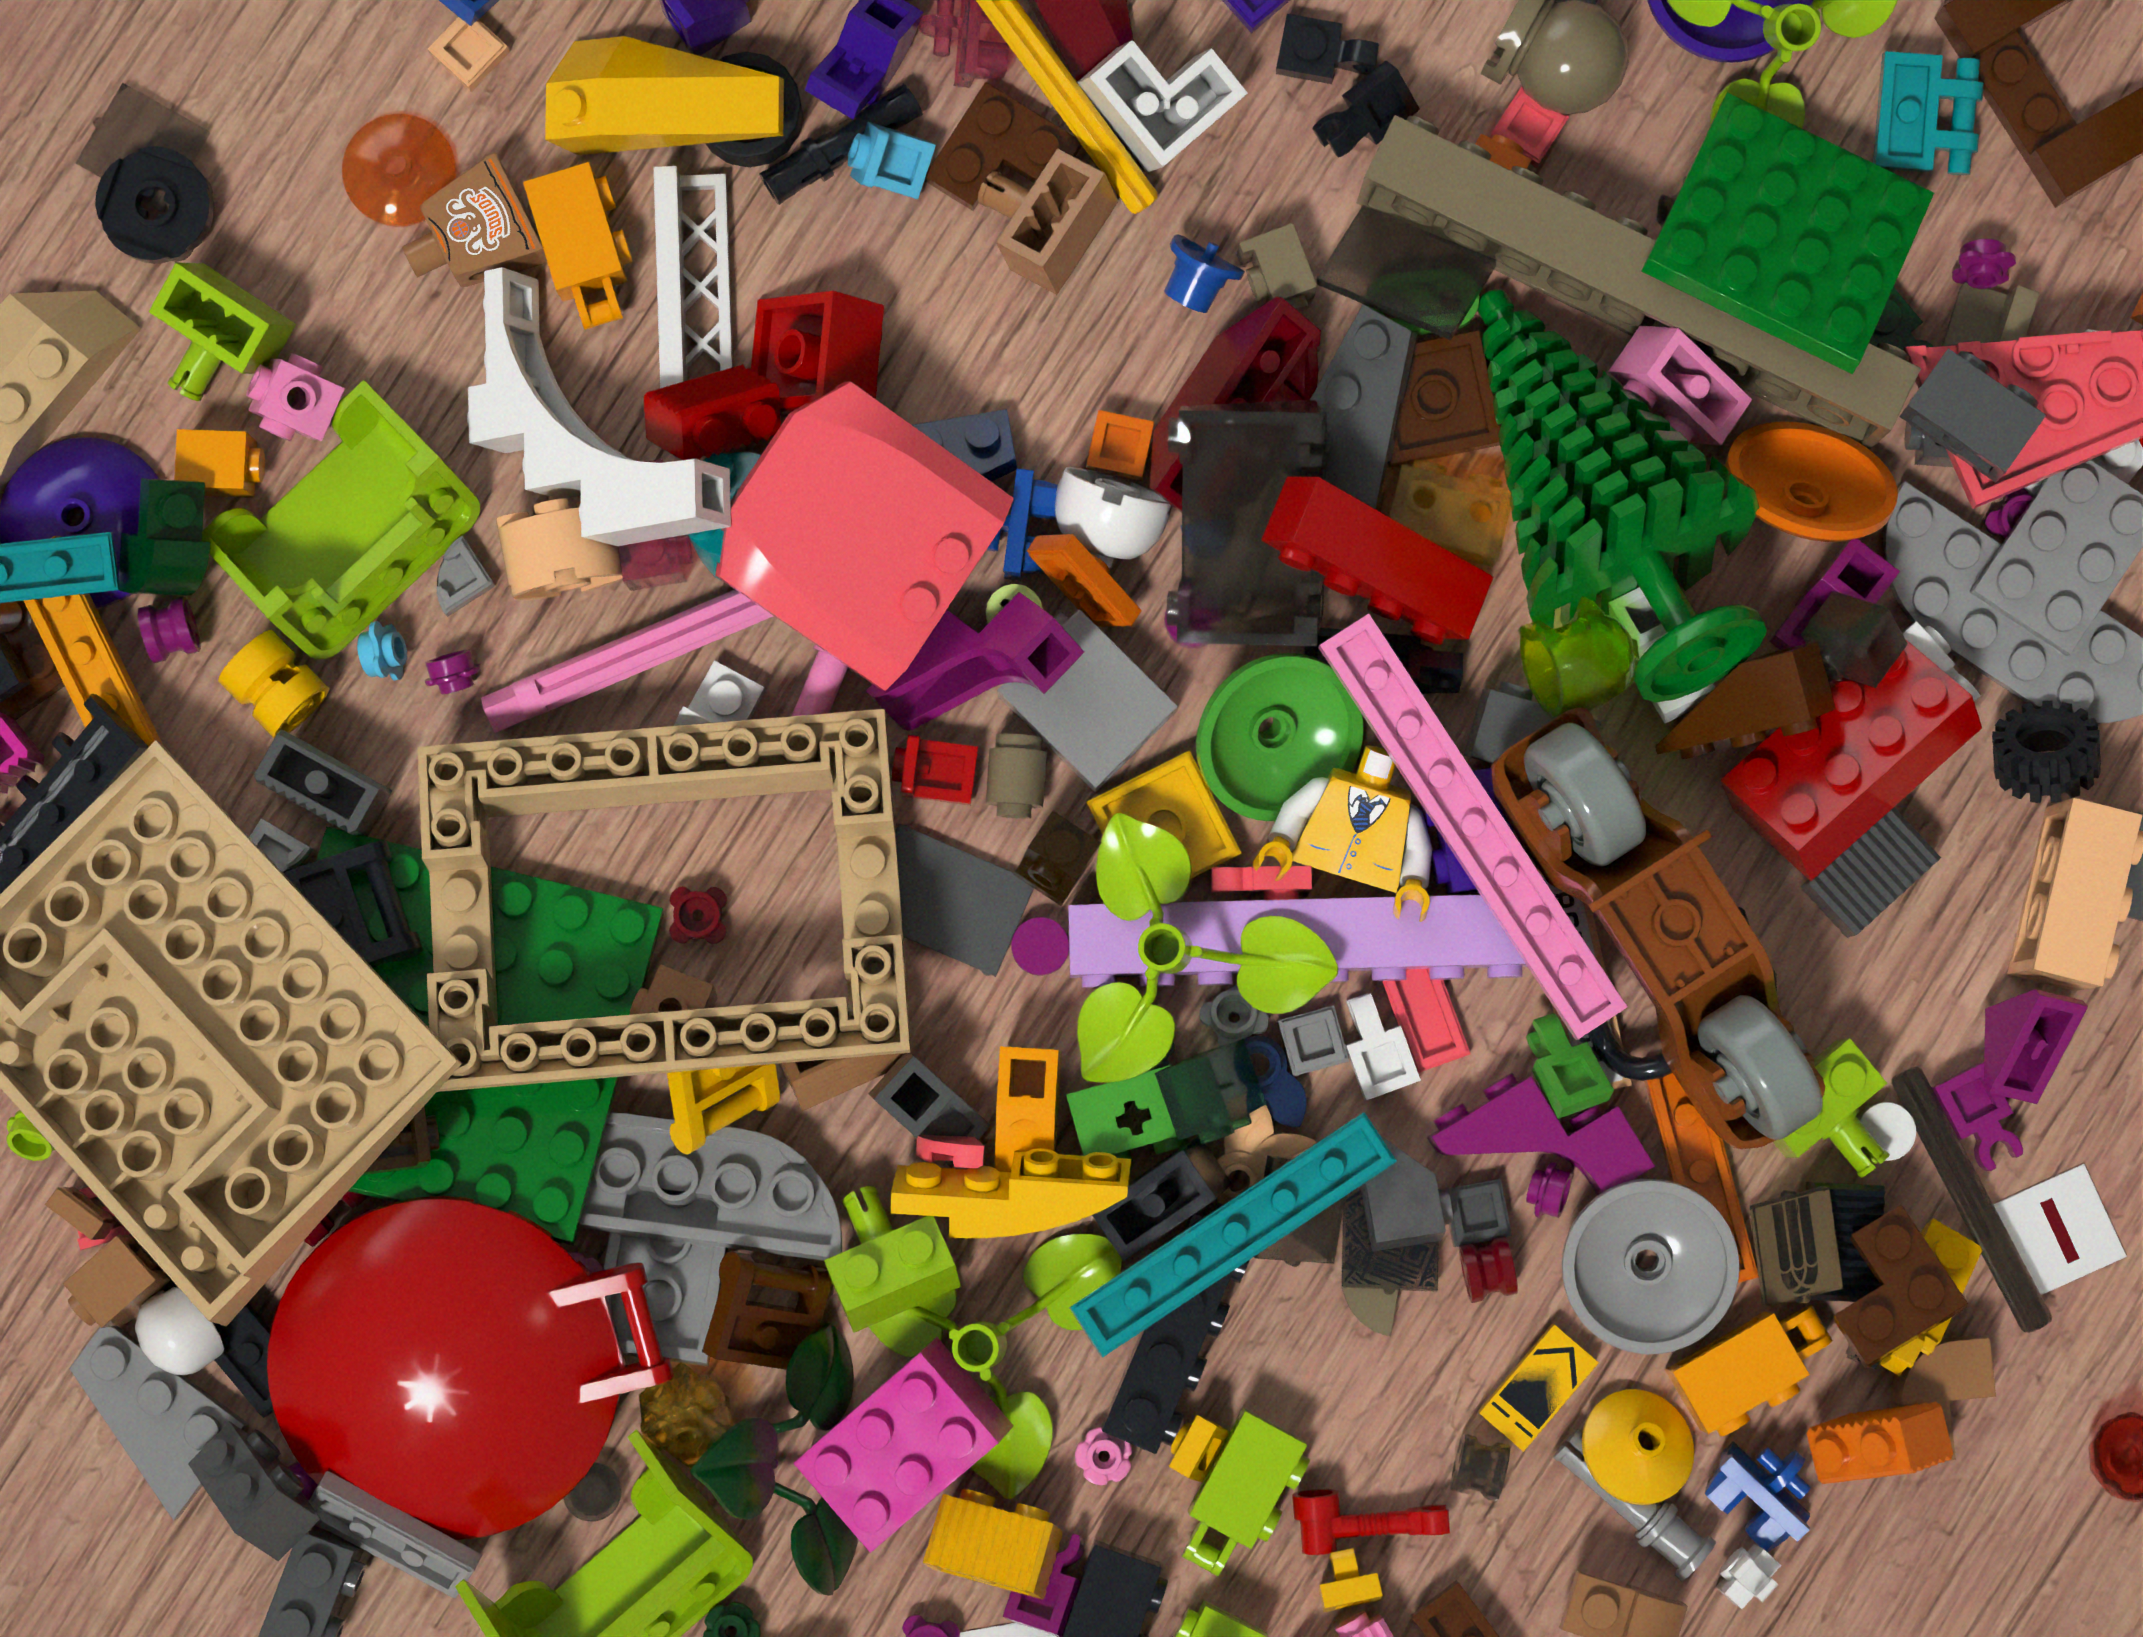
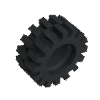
M2042 701V708L2035 709L2031 702L2022 705V714L2012 709L2006 713V721L1999 719L1995 724V731L1992 733L1994 774L1996 780L1999 779V785L2004 791L2012 788V796L2022 799L2026 793H2030V802L2041 803L2042 796H2050L2051 803L2062 802V793H2067L2070 798L2080 796V787L2089 790L2094 785V778H2099L2101 772L2100 730H2098V723L2095 718L2088 719V712L2080 708L2073 713L2072 704L2062 702L2060 708L2056 709L2053 708V701Z

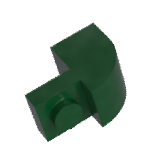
M141 478L138 534L121 533L120 590L118 591L132 594L189 596L198 590L206 573L211 542L202 541L205 482Z

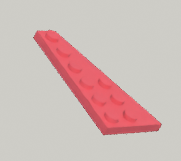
M2143 329L2112 333L2111 330L2020 337L2018 340L1988 343H1980V341L1959 342L1957 345L1927 348L1926 345L1905 347L1903 350L1910 356L1908 362L1921 368L1915 381L1918 389L1948 348L1956 354H1959L1960 351H1965L1984 362L1990 370L1987 375L2006 388L2009 384H2013L2030 393L2039 403L2036 408L2046 414L2006 473L1996 483L1946 449L1972 509L2143 438Z

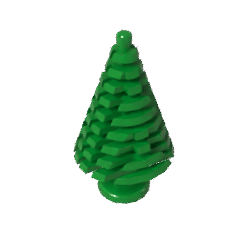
M1489 290L1479 298L1477 311L1483 322L1489 325L1483 334L1482 344L1486 361L1490 362L1487 373L1491 391L1495 393L1493 400L1497 425L1502 424L1498 437L1501 452L1506 461L1504 471L1506 483L1511 493L1509 500L1513 522L1518 521L1515 529L1518 553L1520 555L1525 552L1521 562L1523 581L1528 590L1526 598L1529 615L1536 631L1553 637L1555 609L1561 607L1560 621L1568 638L1593 634L1596 595L1602 593L1600 614L1607 628L1610 629L1608 602L1640 587L1666 631V634L1656 640L1641 656L1634 670L1633 677L1642 698L1652 702L1676 700L1700 691L1722 679L1740 663L1745 662L1761 645L1767 633L1765 623L1756 609L1741 604L1720 606L1696 614L1673 575L1675 557L1679 556L1677 576L1684 591L1711 573L1717 535L1721 534L1720 540L1728 557L1748 535L1756 518L1755 513L1759 509L1755 490L1731 473L1729 475L1728 468L1713 456L1711 457L1710 471L1705 472L1707 462L1705 455L1692 444L1688 445V440L1680 432L1673 429L1669 421L1660 415L1650 413L1649 407L1635 394L1623 390L1622 384L1604 370L1602 377L1596 379L1598 375L1597 365L1586 355L1581 354L1577 356L1573 352L1570 342L1555 331H1545L1544 322L1528 310L1514 311L1515 307L1504 290Z

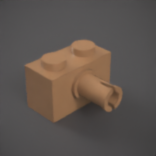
M1058 148L1030 190L1004 177L998 171H993L986 179L993 183L994 187L992 188L982 183L978 193V203L985 207L988 206L1011 219L996 241L1009 269L1056 295L1118 203L1104 172Z

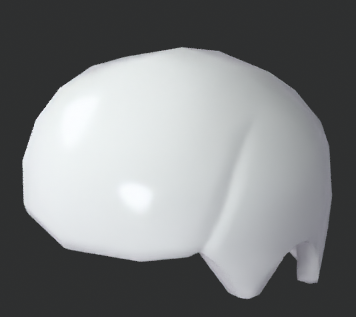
M173 1287L166 1292L164 1290L157 1292L139 1308L135 1331L142 1352L155 1366L175 1375H188L200 1371L223 1353L224 1346L221 1336L213 1322L205 1318L179 1287Z

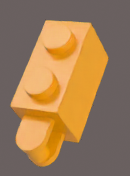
M586 162L524 181L525 191L555 289L561 300L564 302L575 299L585 330L623 319L614 286L628 282L623 265L632 263L633 259L623 229L613 232L609 222L607 211L616 209V204L607 176L596 178L590 163ZM605 289L607 299L587 305L584 295Z
M1812 1304L1799 1309L1778 1321L1774 1313L1764 1311L1669 1366L1665 1371L1699 1430L1708 1434L1717 1430L1721 1437L1748 1423L1751 1419L1747 1411L1766 1400L1770 1407H1774L1798 1394L1801 1389L1797 1382L1810 1375L1802 1360L1828 1346L1833 1339ZM1797 1326L1807 1343L1795 1349L1786 1332Z

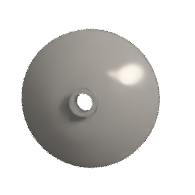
M1637 1179L1607 1189L1590 1201L1579 1213L1564 1243L1562 1278L1568 1300L1574 1312L1594 1335L1604 1342L1628 1352L1663 1354L1685 1348L1697 1342L1721 1321L1731 1305L1739 1279V1256L1729 1225L1716 1207L1704 1196L1685 1185L1673 1181ZM1645 1249L1654 1251L1656 1253V1260L1652 1266L1642 1268L1636 1265L1635 1259L1640 1251Z

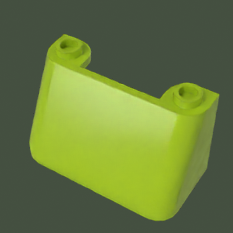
M365 380L360 382L349 394L339 401L332 417L331 426L342 442L266 514L258 519L251 511L245 508H234L217 515L202 531V541L211 542L210 555L276 627L309 657L315 660L330 658L343 650L445 554L446 550L455 540L464 536L475 524L480 514L478 498Z

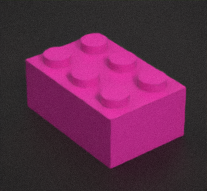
M936 1337L814 1443L793 1464L871 1553L995 1447L1014 1425L971 1375L956 1362L951 1352Z

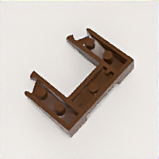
M1953 0L1947 3L1934 19L1959 58L1980 60L1978 81L1984 83L1983 96L2055 208L2143 155V87L2081 123L2076 124L2019 34L2022 30L2072 0Z

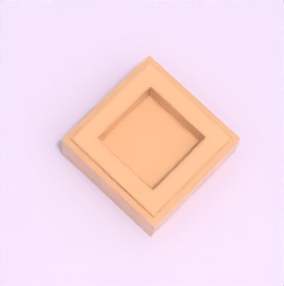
M458 17L428 48V51L472 92L506 57L510 49L479 19L470 26Z

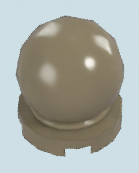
M1518 0L1495 43L1497 48L1494 53L1501 58L1498 64L1488 59L1484 64L1481 75L1501 85L1508 73L1511 76L1517 74L1525 93L1541 107L1564 115L1586 113L1606 103L1622 85L1629 63L1627 39L1617 20L1599 5L1583 0L1556 2V0Z

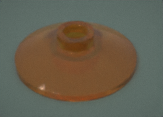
M390 114L370 121L353 136L344 153L342 178L347 195L362 214L383 225L405 227L426 220L420 205L456 179V161L446 137L433 124L409 114ZM395 156L403 157L406 165L402 172L390 174L386 171V164L389 159Z

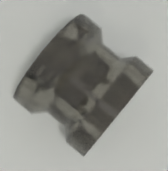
M1464 1433L1455 1456L1450 1490L1460 1493L1468 1489L1480 1491L1485 1499L1497 1502L1508 1469L1510 1445L1500 1442L1492 1446L1481 1444L1476 1436Z

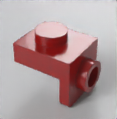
M908 735L907 747H896L891 781L902 783L901 794L903 797L971 806L979 748L978 746L924 740L920 736Z

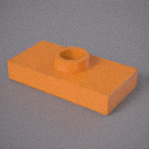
M1073 534L1036 536L1027 549L1029 556L1076 608L1080 609L1097 627L1132 626L1142 610L1110 576V569L1107 564L1097 556L1092 555Z

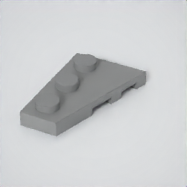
M117 1325L105 1328L100 1327L69 1368L173 1521L181 1516L202 1487V1484L188 1463L229 1421L243 1431L248 1425L246 1421L184 1375H175L155 1366L142 1352L139 1342Z

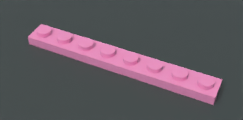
M1368 613L1320 644L1318 648L1575 1040L1580 1039L1626 1009L1627 1005L1370 614Z

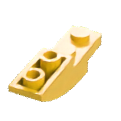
M1037 1148L1027 1152L1014 1151L1011 1172L998 1171L990 1166H979V1169L940 1168L938 1165L930 1162H916L909 1166L897 1165L891 1190V1214L949 1217V1238H994L1045 1231L1101 1212L1127 1198L1131 1159L1117 1158L1105 1152H1093L1085 1156L1062 1155L1050 1149Z

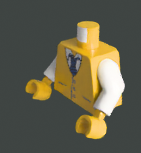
M1366 745L1357 774L1333 768L1328 778H1313L1283 803L1269 834V843L1265 844L1254 858L1253 868L1257 871L1265 856H1273L1279 861L1281 866L1275 881H1279L1284 877L1294 861L1394 893L1397 892L1400 882L1402 887L1397 892L1393 905L1394 916L1399 919L1402 902L1414 900L1421 906L1419 922H1422L1426 919L1430 905L1429 895L1425 888H1427L1429 883L1433 848L1423 812L1410 804L1411 792L1390 785L1396 765L1385 749Z

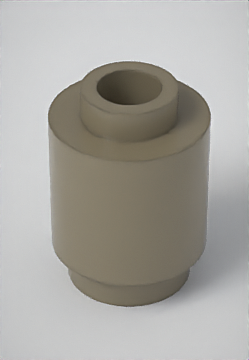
M996 734L995 748L989 749L986 804L997 806L996 816L1028 819L1031 818L1032 808H1043L1047 752L1041 751L1042 737L1024 734Z

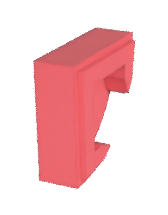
M919 1135L917 1137L916 1156L926 1162L932 1163L934 1160L953 1161L954 1167L979 1169V1166H983L984 1145L975 1137Z

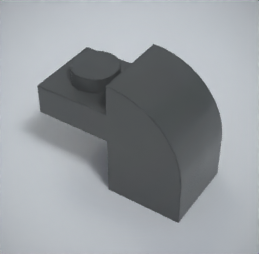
M911 1052L904 1053L868 1093L916 1138L919 1135L969 1136L979 1140L991 1126ZM944 1161L951 1168L954 1167L953 1161Z

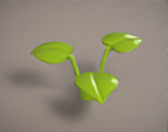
M1667 0L1678 16L1697 26L1712 27L1720 24L1726 18L1731 4L1742 10L1759 15L1765 19L1763 34L1767 43L1778 50L1777 56L1762 72L1759 83L1751 79H1738L1724 87L1712 105L1710 125L1728 92L1800 128H1803L1805 120V105L1799 89L1790 83L1770 84L1774 74L1784 63L1791 60L1792 51H1803L1815 44L1821 32L1820 16H1822L1826 27L1838 35L1850 38L1864 37L1879 29L1887 21L1898 1L1813 0V3L1809 6L1805 4H1783L1772 8L1750 0Z
M1122 813L1113 815L1101 839L1102 843L1098 850L1096 866L1097 887L1105 906L1111 913L1122 920H1138L1151 910L1153 917L1149 921L1150 927L1142 933L1138 942L1139 956L1143 963L1148 966L1145 971L1147 987L1145 995L1142 996L1140 991L1130 984L1122 982L1110 983L1097 988L1085 1000L1080 1010L1077 1026L1081 1054V1075L1083 1079L1099 1083L1131 1079L1150 1071L1167 1056L1175 1039L1176 1023L1169 1011L1152 1004L1157 996L1158 976L1161 972L1174 974L1182 971L1187 967L1192 958L1241 965L1237 974V986L1240 994L1253 1008L1270 1014H1284L1297 1010L1307 1004L1337 977L1339 967L1327 944L1305 925L1282 916L1261 917L1248 923L1241 934L1243 954L1193 946L1190 937L1183 930L1163 923L1164 912L1160 905L1178 901L1188 889L1192 866L1186 848L1174 835L1164 829L1138 821Z
M1095 1234L1061 1236L1040 1246L1032 1254L1023 1272L1024 1282L1027 1288L1040 1299L1008 1320L1001 1322L998 1326L991 1322L980 1321L960 1329L954 1321L947 1319L957 1304L956 1289L869 1326L875 1336L886 1347L906 1357H914L936 1337L942 1341L943 1329L949 1332V1338L953 1340L952 1353L956 1362L965 1370L980 1372L981 1379L987 1381L995 1391L996 1398L990 1397V1399L1014 1425L995 1447L970 1467L990 1483L1005 1499H1011L1020 1494L1038 1476L1048 1458L1053 1441L1052 1416L1043 1400L1037 1394L1029 1391L1018 1392L1007 1397L1005 1386L993 1372V1367L1002 1361L1007 1351L1005 1335L1040 1313L1046 1307L1050 1318L1056 1325L1067 1330H1083L1069 1307L1120 1274L1122 1258L1107 1237Z

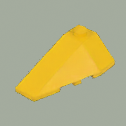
M627 36L574 41L546 83L545 140L576 155L783 136V78Z

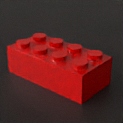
M1892 627L1829 682L1836 709L1816 717L1817 728L1790 736H1783L1782 729L1779 727L1720 780L1733 811L1810 881L1817 877L1982 729L1972 695Z

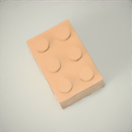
M2071 798L2046 807L2007 972L2008 975L2071 991L2102 987L2105 978H2112L2117 967L2120 952L2119 945L2113 944L2118 921L2124 922L2127 918L2133 897L2132 888L2126 887L2131 864L2137 865L2143 854V831L2139 830L2142 819L2141 814L2077 798Z

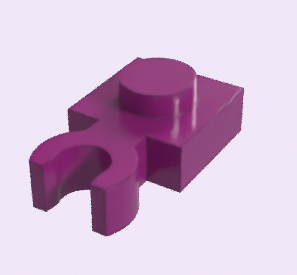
M1980 1062L1930 1088L1957 1140H1962L1972 1134L1976 1139L1974 1156L1976 1162L1983 1170L1992 1171L1996 1169L1995 1162L1990 1156V1148L1997 1141L2005 1144L2012 1158L2023 1155V1147L2019 1138L2012 1132L2003 1130L1999 1123V1120L2013 1114L2006 1098L1988 1093L1984 1088V1062Z
M1073 1534L1068 1548L1061 1553H1056V1561L1053 1564V1571L1050 1575L1046 1596L1043 1600L1011 1591L1002 1617L1039 1631L1062 1637L1080 1584L1078 1579L1065 1574L1067 1568L1075 1564L1082 1556L1084 1539L1079 1535Z

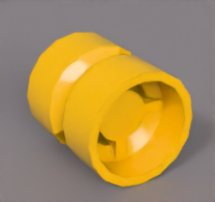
M268 630L251 640L228 662L220 673L218 682L240 704L252 703L254 705L252 716L275 738L281 729L290 733L301 725L324 701L330 688L306 664L295 666L293 663L296 653L273 630Z

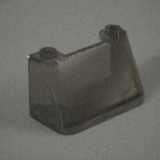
M1294 400L1181 406L1179 418L1170 417L1168 426L1169 453H1179L1180 464H1183L1182 577L1179 582L1178 591H1168L1167 625L1177 626V643L1317 646L1323 628L1325 590L1323 581L1325 576L1313 569L1307 572L1286 565L1278 559L1281 551L1266 544L1261 539L1287 477H1320L1326 481L1327 401Z

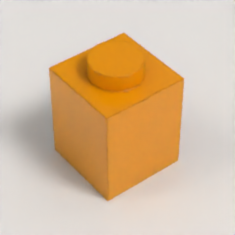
M177 429L174 480L205 482L204 496L255 497V482L262 483L265 475V454L263 448H257V441L246 431Z

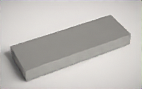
M329 1471L325 1472L308 1500L320 1517V1520L316 1523L317 1525L452 1598H456L459 1594L455 1586L463 1579L468 1581L482 1557V1554L407 1513L386 1504Z

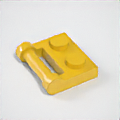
M776 1064L667 1073L675 1121L669 1128L670 1136L676 1148L687 1155L704 1146L706 1137L756 1109L763 1112L777 1104L780 1100ZM744 1088V1090L740 1091L739 1093L731 1096L730 1098L724 1100L723 1102L717 1104L716 1106L702 1113V1111L707 1109L708 1107L714 1105L715 1103L723 1100L724 1098Z

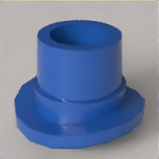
M1176 234L1170 242V248L1177 256L1174 261L1175 267L1164 292L1176 302L1190 309L1207 313L1220 288H1224L1227 280H1241L1245 271L1217 256L1216 253L1219 249L1217 244L1209 242L1205 249L1187 237Z

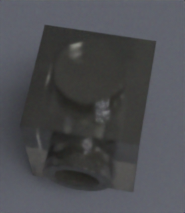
M1832 591L1801 633L1806 644L1818 641L1827 677L1834 680L1846 678L1874 688L1878 686L1908 645L1888 607Z

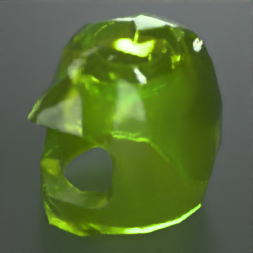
M1582 596L1580 598L1574 617L1562 627L1553 629L1538 620L1523 625L1518 629L1520 656L1530 690L1540 706L1553 717H1558L1567 710L1577 707H1584L1589 711L1598 709L1629 688L1635 681L1633 674L1640 659L1637 640L1631 638L1626 628L1615 617L1606 615L1595 601Z

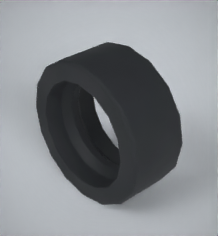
M748 51L726 55L718 61L776 75L784 79L783 136L767 137L749 143L735 140L705 144L713 154L728 164L748 168L770 164L786 154L800 134L803 110L797 84L786 67L768 55Z

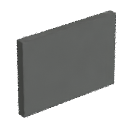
M898 824L896 844L903 937L979 969L986 976L993 975L996 977L1034 888L1014 876V873L915 831L910 825Z

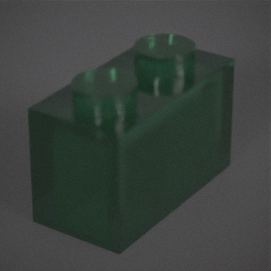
M1243 1038L1195 1054L1155 1073L1178 1141L1198 1134L1201 1144H1205L1233 1134L1234 1130L1252 1123L1249 1113L1266 1105Z

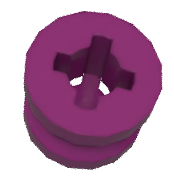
M182 596L172 599L167 607L157 609L148 605L138 609V622L142 639L153 663L166 661L170 653L183 651L188 655L200 652L199 631L193 611L186 597Z

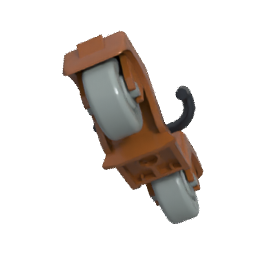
M1584 707L1567 710L1509 747L1494 760L1491 765L1494 799L1546 881L1561 891L1588 904L1592 913L1595 912L1656 1008L1662 1053L1643 1058L1631 1056L1616 1041L1608 1021L1587 1033L1594 1049L1609 1069L1624 1078L1645 1081L1660 1079L1673 1073L1706 1124L1733 1148H1759L1787 1137L1820 1114L1823 1106L1822 1098L1825 1093V1084L1814 1066L1813 1056L1807 1052L1803 1041L1794 1032L1793 1025L1784 1019L1781 1014L1777 997V974L1771 965L1764 947L1751 929L1745 910L1737 907L1699 848L1700 844L1712 837L1711 833L1706 829L1692 837L1686 827L1678 820L1662 814L1651 807L1639 795L1638 784L1632 780L1628 769L1618 759L1619 755L1616 750L1605 745L1590 711Z

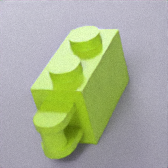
M1242 1408L1220 1452L1187 1510L1189 1516L1199 1520L1181 1557L1219 1576L1237 1542L1249 1549H1252L1257 1538L1267 1542L1283 1512L1275 1507L1285 1486L1293 1490L1296 1489L1311 1459L1302 1455L1307 1444L1287 1431ZM1208 1527L1227 1536L1220 1550L1202 1541Z

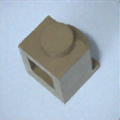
M1293 223L1239 242L1237 257L1240 265L1248 262L1253 264V267L1246 269V274L1257 302L1264 299L1269 302L1278 296L1285 299L1300 313L1309 308L1307 301L1314 298L1317 284Z

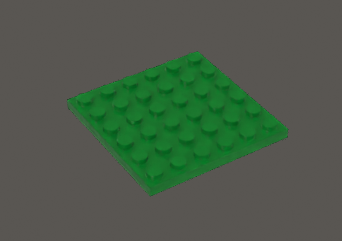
M326 826L316 861L368 843L384 840L364 835L356 837L347 831ZM386 841L392 855V861L388 863L411 932L419 934L423 951L412 958L388 962L373 969L429 1028L427 973H434L429 870L422 860V849ZM491 866L498 1026L629 1015L639 989L645 986L664 916L663 908ZM366 871L350 874L349 878L371 943L387 939L388 935ZM620 1077L436 1092L424 1105L426 1116H436L439 1132V1151L430 1152L431 1161L425 1168L362 1175L348 1191L391 1202L430 1196L474 1199L473 1203L487 1205L507 1213L509 1210H512L552 1233L551 1238L554 1241L574 1246Z

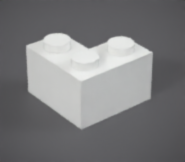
M1133 40L1117 47L1077 82L1109 127L1147 173L1164 167L1248 94L1212 48L1195 55L1168 80H1165Z

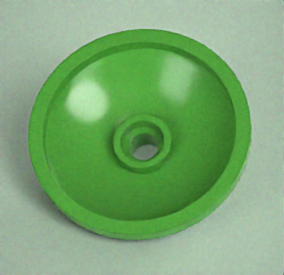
M1279 653L1258 658L1240 667L1227 677L1215 690L1205 706L1200 718L1196 738V753L1200 772L1213 794L1234 812L1255 820L1276 821L1283 803L1313 778H1328L1333 768L1352 772L1362 747L1363 716L1331 666L1325 662L1297 653ZM1273 717L1271 727L1266 731L1259 732L1261 723L1265 719Z

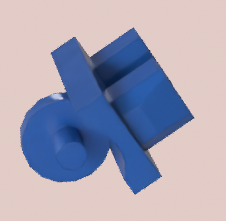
M1016 469L1011 515H1007L1003 526L987 548V551H998L1000 533L1008 532L1003 568L1005 573L1004 579L1021 581L1022 573H1044L1027 552V549L1035 539V537L1027 536L1029 518L1038 517L1056 520L1055 500L1058 485L1043 480H1035L1033 470Z
M1732 1442L1721 1453L1720 1466L1707 1484L1705 1495L1721 1511L1727 1514L1747 1495L1762 1509L1745 1525V1531L1766 1552L1784 1542L1789 1536L1798 1542L1810 1530V1527L1806 1524L1810 1518V1513L1784 1487L1799 1500L1808 1493L1811 1487L1797 1475L1806 1459L1795 1450L1781 1460L1769 1447H1766L1760 1452L1756 1460L1770 1472L1768 1474L1735 1442Z

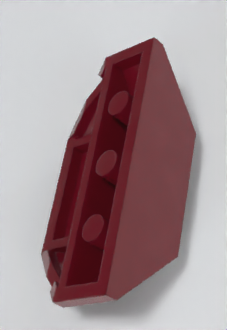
M1276 296L1217 335L1153 430L1149 488L1193 521L1205 518L1209 514L1222 512L1254 501L1272 474V471L1280 462L1282 457L1279 455L1317 388V347L1320 346L1321 330L1285 299Z

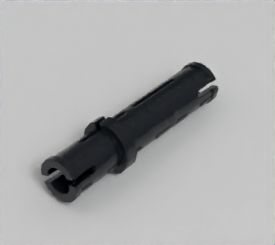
M902 83L880 100L862 109L854 120L848 118L813 140L812 137H808L800 142L801 148L778 164L760 172V178L772 198L780 205L795 195V193L820 178L825 182L833 177V170L848 161L853 139L858 133L864 134L867 122L897 130L922 116V110L910 89H907V86Z

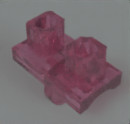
M938 0L936 14L922 16L918 30L923 35L934 38L933 55L940 57L950 56L951 39H957L953 86L970 88L974 78H1004L1007 71L1009 45L1003 42L979 40L981 23L992 24V22L976 0H961L960 17L953 16L955 0Z

